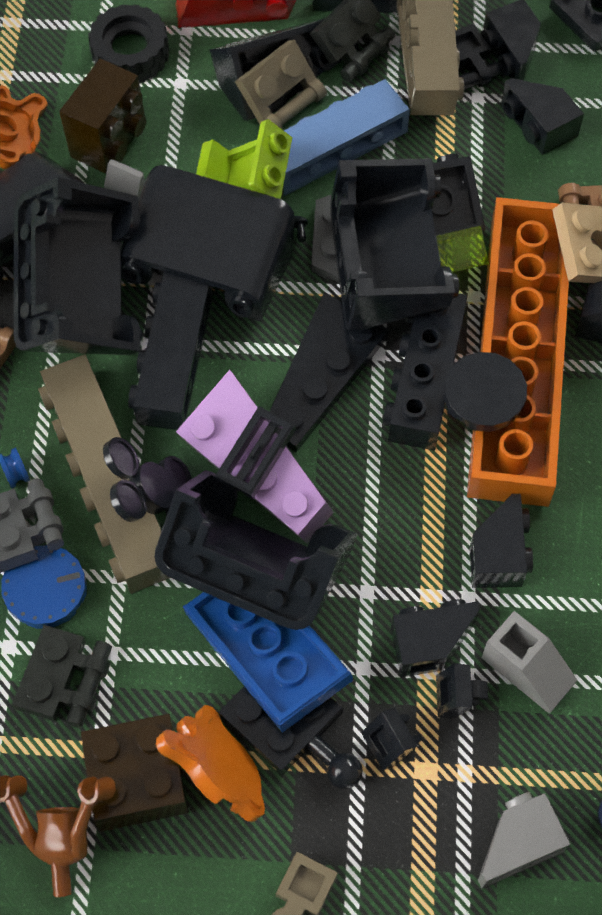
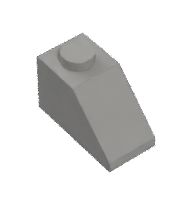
M527 792L505 803L507 810L503 811L498 821L478 878L481 889L562 854L568 848L570 843L545 793L532 798L530 792Z

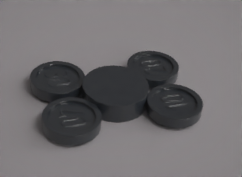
M114 437L103 446V457L106 465L114 475L123 479L115 483L110 489L111 503L117 514L128 522H136L143 518L146 512L158 514L165 510L167 517L176 490L192 479L184 462L176 456H168L161 460L159 464L146 462L139 466L136 451L125 439Z

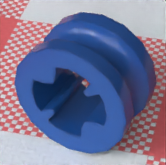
M16 447L11 449V454L8 456L0 454V464L11 489L15 488L16 483L20 480L26 483L30 481Z

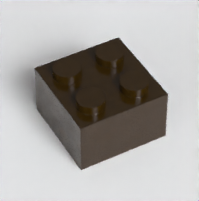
M101 58L97 61L59 111L71 158L105 174L107 173L110 160L118 162L123 160L127 147L135 137H139L143 133L146 126L142 102L143 95L138 75Z
M170 713L80 732L87 778L96 777L99 779L110 777L115 781L114 796L109 800L95 803L92 811L94 822L101 832L189 813L181 766L162 755L156 746L157 737L165 730L175 731Z

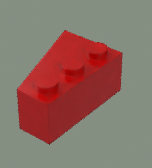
M176 0L178 28L288 19L296 0Z

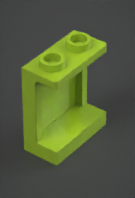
M266 119L260 123L257 140L234 149L227 150L214 139L202 144L196 174L281 199L293 137L272 121Z

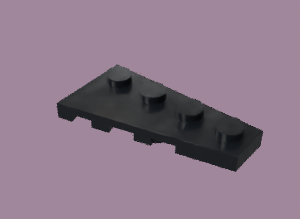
M324 292L269 411L295 424L296 431L287 444V447L295 452L300 449L388 338V330L380 325L365 330H347L342 302ZM281 428L277 429V435L280 433Z

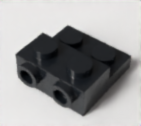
M454 153L438 157L436 159L437 162L433 163L434 174H439L441 178V195L439 198L434 199L432 206L437 241L483 233L486 229L471 156L459 158V155Z

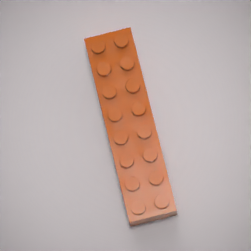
M496 197L491 222L480 352L496 353L510 359L522 371L527 383V399L519 416L506 428L492 432L472 431L467 498L505 502L511 494H521V504L549 507L556 488L569 289L552 209L559 205L557 203Z

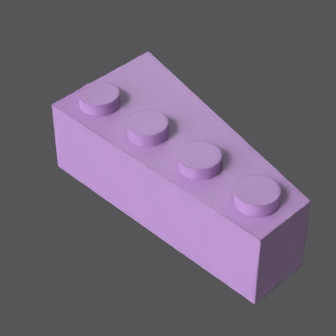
M229 370L176 432L216 468L220 469L258 407ZM264 420L231 475L237 476L269 422ZM277 433L274 434L273 438L264 450L260 459L258 460L255 467L248 476L247 480L245 481L246 483H249L250 479L259 467L263 458L265 457L268 450L275 441L276 437L278 436ZM285 447L254 500L304 542L308 543L314 532L323 526L334 512L288 448Z

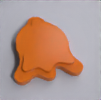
M0 85V168L7 169L26 154L34 153L40 141L41 130L38 118L45 112L48 105L47 100L42 95L33 93L22 100H15L11 97L9 89Z
M204 705L196 712L195 718L190 716L183 717L176 725L177 732L167 729L157 737L156 746L159 752L179 764L189 774L197 788L212 803L217 804L222 799L233 803L230 811L237 813L248 822H255L265 813L261 778L258 769L246 749L224 727L218 712L213 707Z

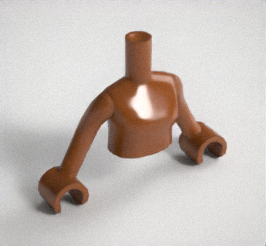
M9 775L0 776V802L6 803L14 824L28 849L38 859L51 865L53 896L64 897L71 895L70 865L86 857L88 851L87 828L95 803L109 800L114 796L115 781L110 777L99 779L89 777L83 779L77 790L78 796L82 801L80 808L53 807L36 811L38 832L36 833L19 800V797H23L27 791L26 778L21 775L13 777Z

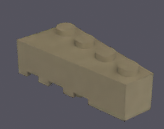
M397 0L396 7L410 115H454L457 100L463 99L464 80L458 74L460 53L459 49L456 48L453 0Z

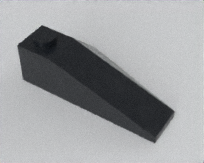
M325 18L210 49L218 85L244 121L256 117L235 81L289 40L296 41L316 78L323 72L331 70L342 61V58H340L336 62L329 63L310 35ZM358 42L353 45L355 49L359 48ZM297 83L269 105L270 111L273 113L280 110L294 95L304 91L301 83Z

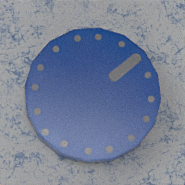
M47 545L35 546L38 560L5 571L2 577L1 595L10 614L20 622L36 629H42L44 625L54 628L69 621L77 613L76 610L80 607L81 602H84L87 594V579L78 559L66 549L49 550Z

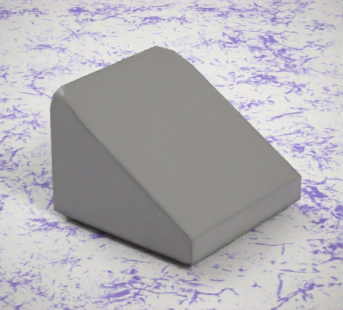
M110 160L104 188L135 195L139 198L145 183L144 173L118 161Z

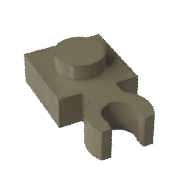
M296 852L276 892V897L284 900L286 904L283 908L277 909L272 915H304L305 912L310 915H319L338 876V872Z

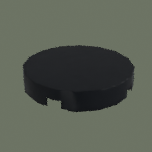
M477 352L462 357L452 365L445 378L443 399L448 412L455 420L458 418L461 422L465 423V427L474 431L492 432L506 428L519 416L527 399V383L522 371L510 359L496 353Z

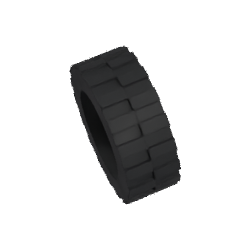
M123 4L116 8L111 7L105 13L98 15L97 20L92 22L90 26L91 32L88 33V39L94 65L101 58L138 75L139 83H143L145 80L157 76V73L164 69L165 62H168L169 44L166 25L161 21V17L157 13H153L152 9L148 7L143 8L136 4ZM136 34L143 36L147 41L146 48L134 54H118L112 49V42L123 35Z

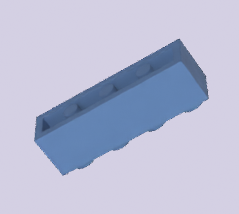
M386 79L374 85L365 86L357 94L343 101H336L327 109L311 117H305L296 125L284 130L293 137L282 190L284 196L337 169L339 160H354L408 132L410 109Z

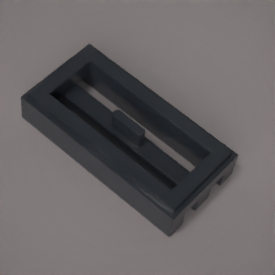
M258 406L216 473L217 481L230 485L232 489L245 493L247 497L253 500L295 433V424ZM264 420L269 422L237 476L231 475ZM281 428L280 433L276 437L275 441L273 442L272 446L263 458L262 462L260 463L259 467L250 479L249 483H246L245 481L247 480L251 471L260 459L269 442L273 438L277 429Z

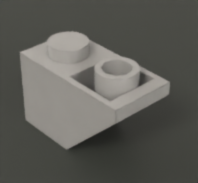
M515 611L486 643L482 659L549 714L577 682V678L551 640Z

